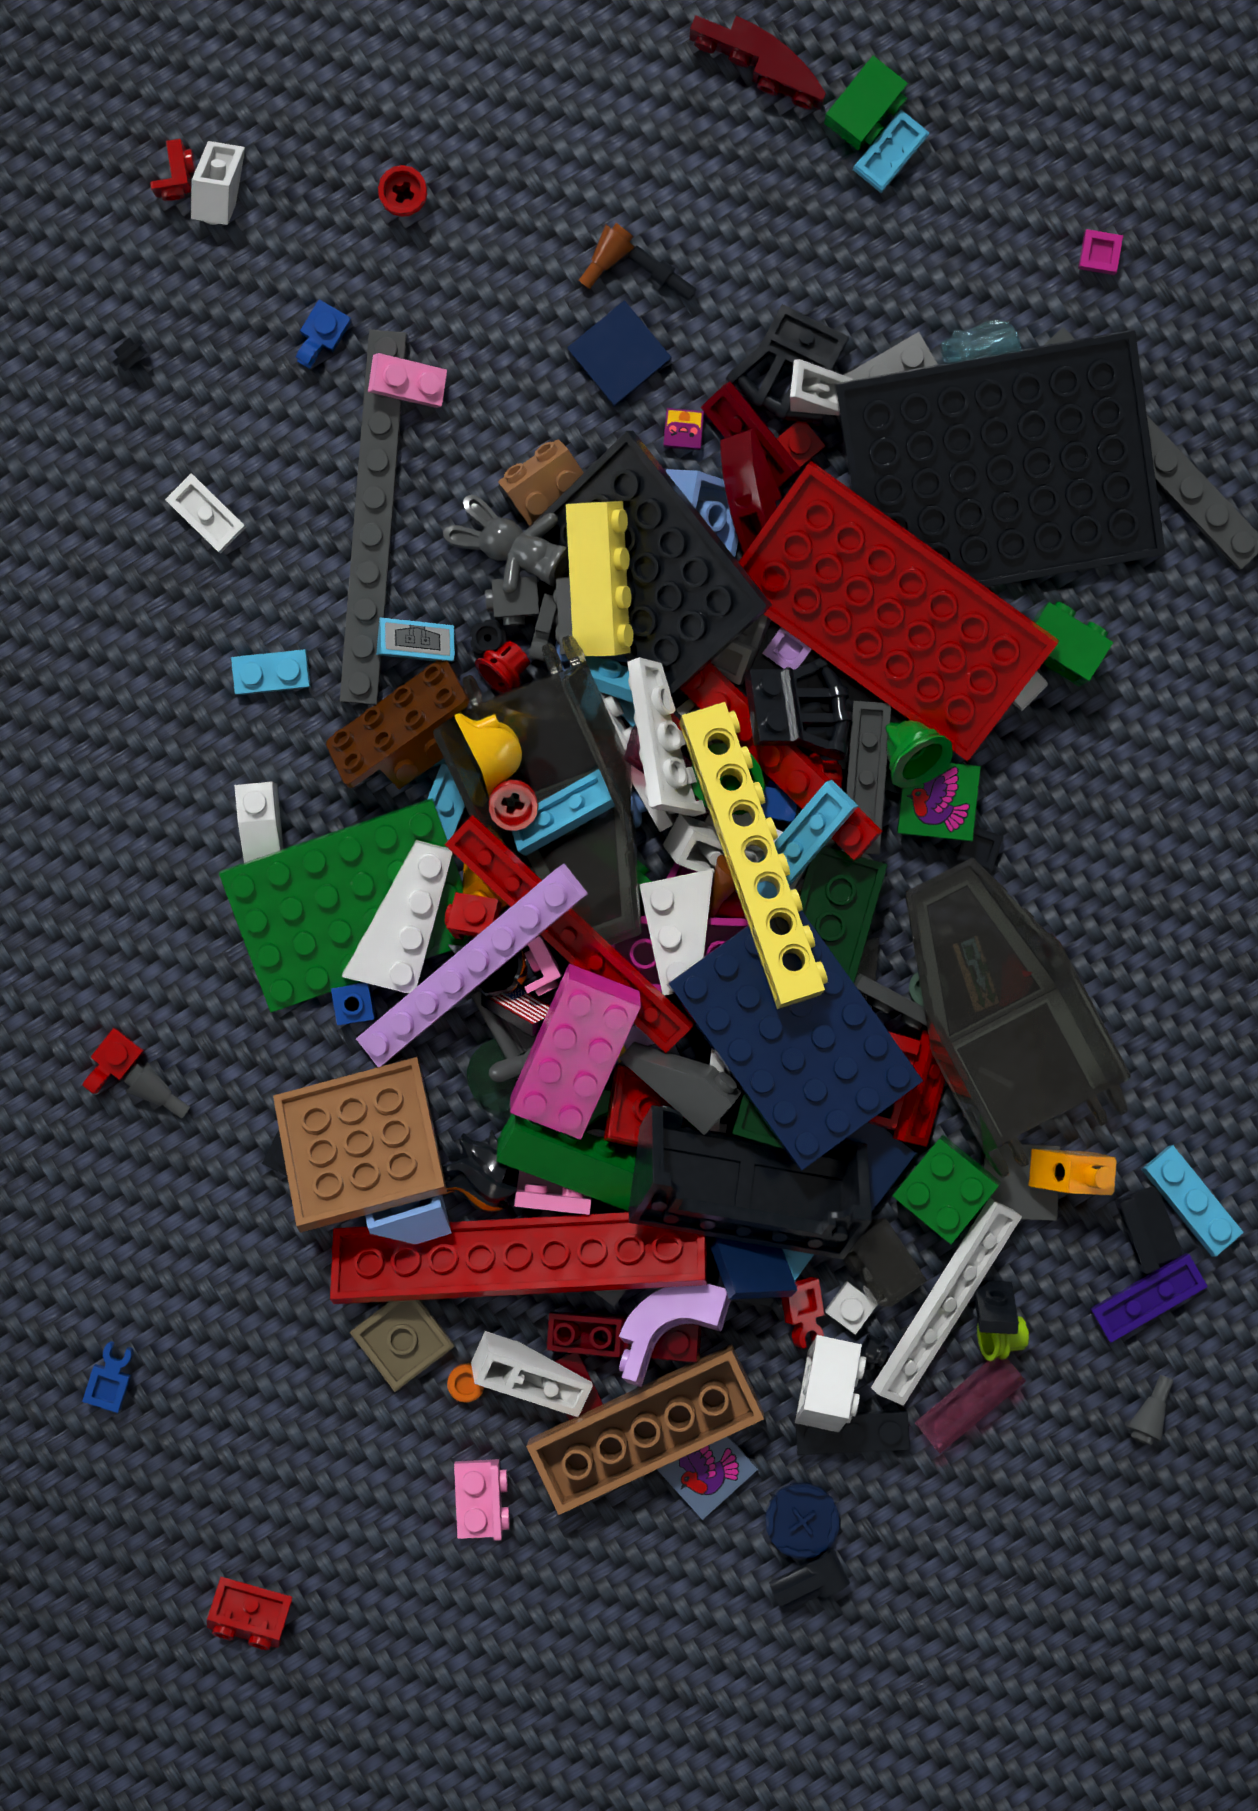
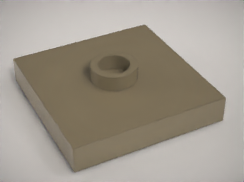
M421 1300L389 1301L349 1332L394 1392L455 1347L453 1341Z

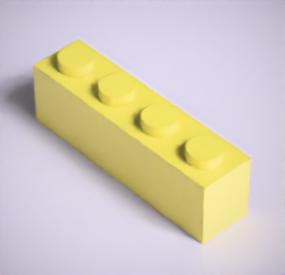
M623 501L566 504L573 655L616 656L631 653L630 646L633 642V629L629 624L628 608L631 605L632 597L630 588L627 586L626 571L629 567L630 557L627 548H625V531L628 525L626 511L623 509Z

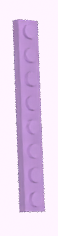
M562 864L359 1035L356 1040L377 1067L383 1066L588 895V893L568 867Z

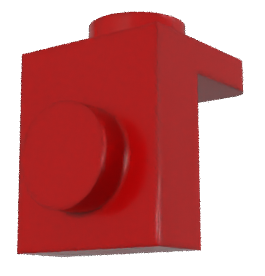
M181 139L166 141L172 178L150 182L154 195L162 197L164 201L179 200L184 198V193L191 192L192 181L190 173L196 171V164L192 149L186 150Z
M455 892L453 904H449L445 912L446 928L455 939L463 940L464 935L476 937L499 918L502 903L499 899Z

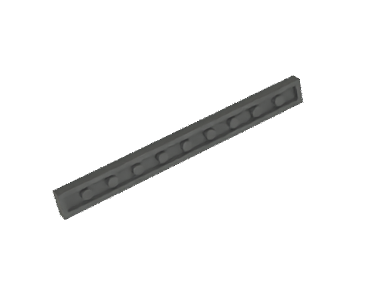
M369 329L340 702L376 705L379 699L382 656L376 655L379 618H385L402 400L368 392L373 355L381 353L406 359V332Z

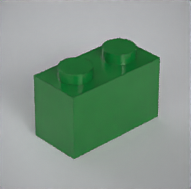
M873 55L826 113L824 124L858 151L865 143L871 146L884 130L881 123L889 113L895 116L906 103L908 98L904 94L908 83Z

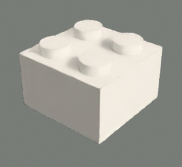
M816 1336L807 1353L795 1423L840 1432L845 1423L851 1422L852 1416H856L860 1396L857 1393H853L854 1387H857L858 1380L862 1379L866 1364V1357L860 1356L862 1344Z

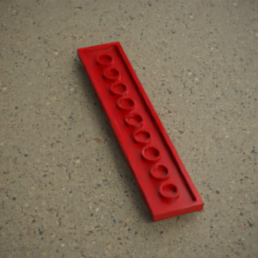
M629 1212L449 1222L451 1234L419 1244L370 1234L368 1227L333 1228L330 1300L333 1304L707 1285L706 1236L629 1223Z

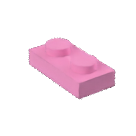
M378 353L373 355L368 392L438 408L442 406L447 369Z

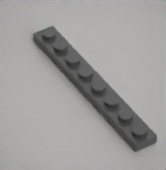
M1062 327L1044 345L1076 339ZM1147 416L1156 484L1238 571L1241 570L1258 554V532Z

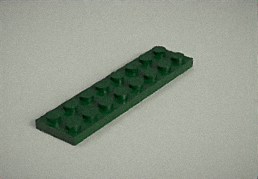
M824 846L807 867L799 895L803 907L802 912L854 983L888 864L864 857L853 860L846 852ZM743 1092L731 1134L784 1149Z

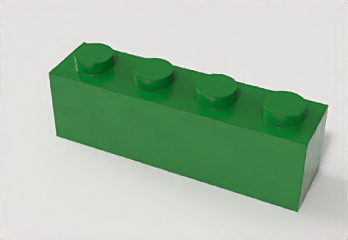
M511 1114L498 1137L496 1162L629 1211L637 1150H631L613 1142L605 1141L604 1137H597L587 1132H584L580 1140Z

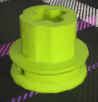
M1018 1316L1017 1334L981 1333L977 1325L979 1347L986 1360L993 1361L996 1358L1004 1360L1008 1358L1010 1351L1024 1350L1028 1346L1029 1332L1023 1317Z

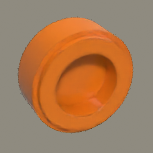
M469 1363L456 1366L448 1377V1391L457 1401L472 1402L479 1398L484 1390L483 1386L474 1384L472 1366Z

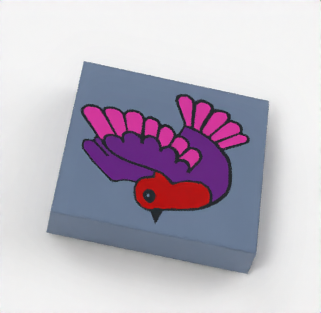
M727 1436L657 1470L703 1520L753 1475L758 1468L737 1444Z

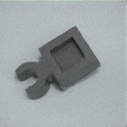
M544 593L528 655L529 658L543 662L552 629H556L558 625V609L554 603L553 595Z

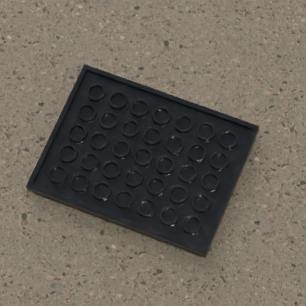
M1126 330L834 383L851 490L983 586H996L1166 555L1135 330Z

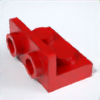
M220 1577L208 1614L207 1628L213 1630L212 1634L222 1639L233 1640L234 1636L249 1640L248 1644L257 1649L270 1650L271 1646L279 1648L293 1597Z

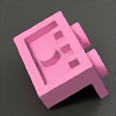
M542 936L531 941L528 944L530 950L524 953L533 972L541 970L544 976L524 987L527 994L535 990L538 996L558 987L559 984L556 979L563 976L546 940Z
M519 1170L514 1206L590 1215L592 1197Z
M500 1459L455 1461L457 1538L494 1537V1541L502 1540L503 1530H509L510 1527L509 1507H502L501 1493L508 1492L507 1469L500 1470Z

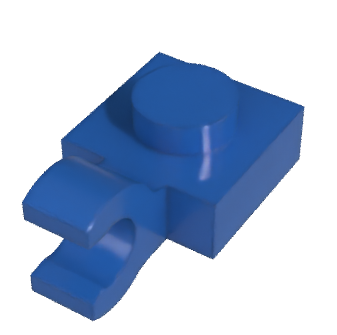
M319 299L300 330L301 335L308 339L303 343L296 355L297 362L311 369L323 347L333 353L352 322L351 317Z

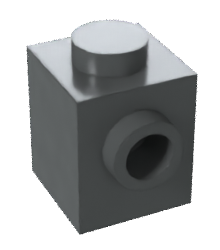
M537 576L519 577L517 588L513 593H507L503 590V579H492V589L485 590L487 612H494L496 621L503 620V626H521L526 624L525 619L538 618L540 603Z

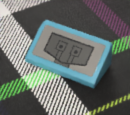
M380 617L376 655L454 662V625Z

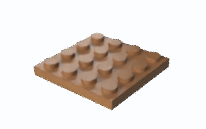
M417 1057L273 1096L294 1216L300 1233L447 1193L423 1074Z

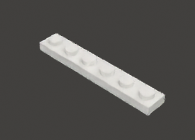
M991 1198L988 1199L871 1386L878 1395L904 1406L1022 1218L1020 1214Z

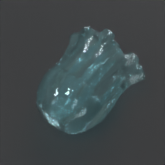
M996 319L984 322L966 331L954 330L951 337L941 342V353L943 357L948 358V363L1021 350V343L1015 328L1011 324Z

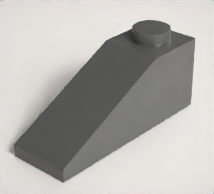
M633 1042L619 1058L703 1135L713 1127L742 1093L730 1075L725 1072H719L714 1066L669 1052L665 1053L663 1050Z

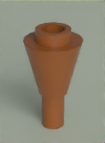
M615 223L612 228L605 224L591 259L593 261L578 281L591 289L604 270L607 271L635 248L630 243L634 236L618 223Z
M724 854L718 856L715 866L708 917L711 918L716 916L722 903L736 891Z

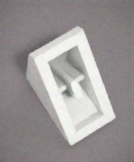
M800 359L794 360L790 410L839 416L834 383L851 381L853 378Z

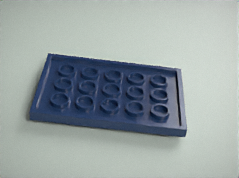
M800 911L798 913L802 925H809L814 937L815 947L811 948L815 962H822L828 979V983L823 984L825 990L820 996L777 1009L749 926H746L667 983V986L799 1170H803L915 1088L923 1080L805 914ZM775 917L770 920V928L774 933L785 935L789 932V924L785 919ZM793 953L783 955L782 962L786 969L798 971L802 968V961L799 956Z

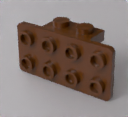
M437 660L427 666L418 675L404 685L399 686L394 692L373 707L367 709L344 728L336 731L327 740L326 746L344 784L349 788H353L380 769L399 790L460 747L456 738L443 723L466 708L469 704V698L449 661Z

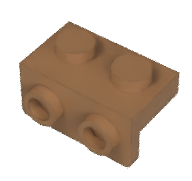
M558 439L541 445L535 451V455L523 464L519 463L510 467L498 483L507 493L525 522L531 526L584 472L569 449Z

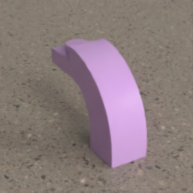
M711 1284L665 1287L644 1299L629 1315L619 1335L624 1343L632 1345L631 1350L625 1349L620 1361L619 1371L623 1372L622 1378L629 1384L642 1387L655 1344L665 1332L673 1327L683 1324H695L721 1332L731 1302L726 1289Z

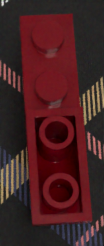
M695 15L690 27L689 40L694 41L695 47L707 53L713 54L716 50L726 54L732 63L744 68H748L749 65L755 66L752 82L758 84V89L777 96L778 93L792 98L791 101L801 108L812 110L815 107L821 110L826 92L806 64L780 40L757 25L738 16L735 17L732 27L729 29Z
M754 428L720 440L726 496L744 554L776 510L775 502L782 498Z
M550 1312L547 1351L621 1357L625 1349L631 1350L632 1347L631 1344L624 1343L619 1337L629 1315ZM683 1324L671 1328L659 1338L654 1346L651 1358L698 1362L700 1359L702 1326Z

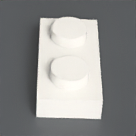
M192 473L165 499L220 554L246 528Z

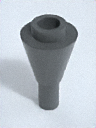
M148 1062L143 1067L136 1064L124 1080L129 1085L125 1091L126 1093L159 1106L163 1105L181 1119L190 1108L189 1105L171 1093L170 1088Z
M1159 1375L1151 1397L1147 1398L1126 1426L1133 1431L1130 1436L1131 1438L1152 1446L1154 1440L1162 1441L1166 1411L1165 1401L1173 1384L1172 1379Z

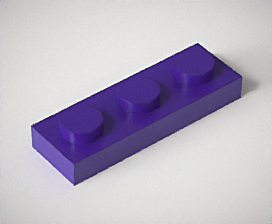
M1185 1253L1091 1307L1090 1310L1106 1338L1111 1343L1208 1286L1190 1254Z

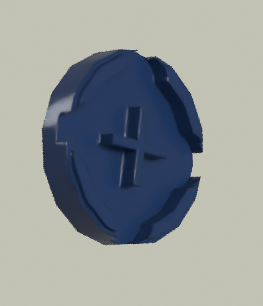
M808 1482L792 1483L781 1488L770 1499L765 1512L766 1531L772 1543L783 1554L796 1559L813 1558L825 1551L835 1541L840 1528L839 1511L833 1498L822 1487Z

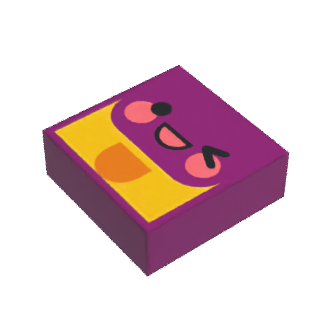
M667 408L663 447L700 450L704 411Z

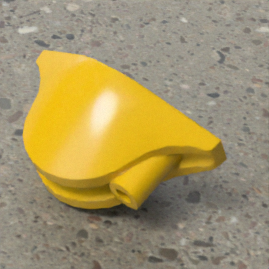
M460 713L455 714L456 722L481 769L486 789L490 796L493 789L512 776L520 766L522 750L518 737L508 725L498 722L495 714L478 721L472 720Z

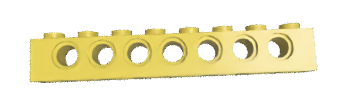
M725 702L681 716L679 725L776 1007L780 1009L820 996L825 990L823 984L828 983L826 971L821 961L815 962L811 948L815 947L814 937L809 925H802L798 913L803 911L800 896L796 889L790 890L786 876L790 875L787 859L784 853H777L773 841L778 839L776 827L771 817L765 818L761 804L765 803L762 787L759 782L753 783L749 769L753 768L751 755L747 746H740L736 733L741 732L737 715L734 710L728 712ZM714 739L722 740L727 745L728 751L725 754L716 755L709 750L708 742ZM724 775H733L739 780L740 787L734 791L726 790L721 785L720 778ZM744 810L751 815L752 824L745 827L739 826L734 822L732 814L735 811ZM749 846H758L763 850L765 859L758 863L752 862L747 859L745 849ZM763 881L771 882L777 889V896L771 899L762 897L757 890V885ZM775 917L785 919L789 924V932L785 935L774 933L770 928V920ZM793 953L799 956L802 961V968L798 971L786 969L782 962L783 955Z

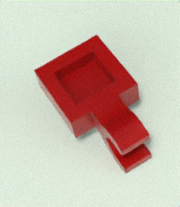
M113 1028L90 1057L99 1065L86 1078L82 1086L91 1093L97 1094L111 1075L122 1080L145 1050L118 1029Z

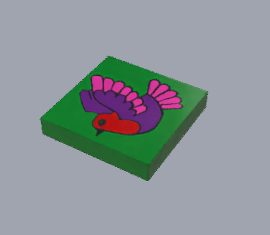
M950 763L946 772L931 781L914 787L901 788L897 833L973 841L981 766Z

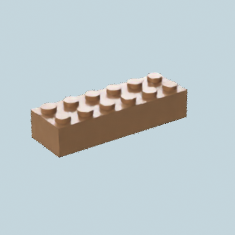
M730 1344L699 1359L698 1362H692L642 1387L604 1403L579 1417H575L530 1438L526 1447L558 1515L764 1420V1411L733 1345Z

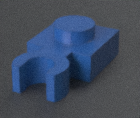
M110 1341L103 1349L105 1367L98 1364L93 1366L82 1402L118 1413L121 1410L131 1375L121 1371L131 1361L133 1348L128 1347L126 1349L123 1359H116L112 1354L115 1342Z

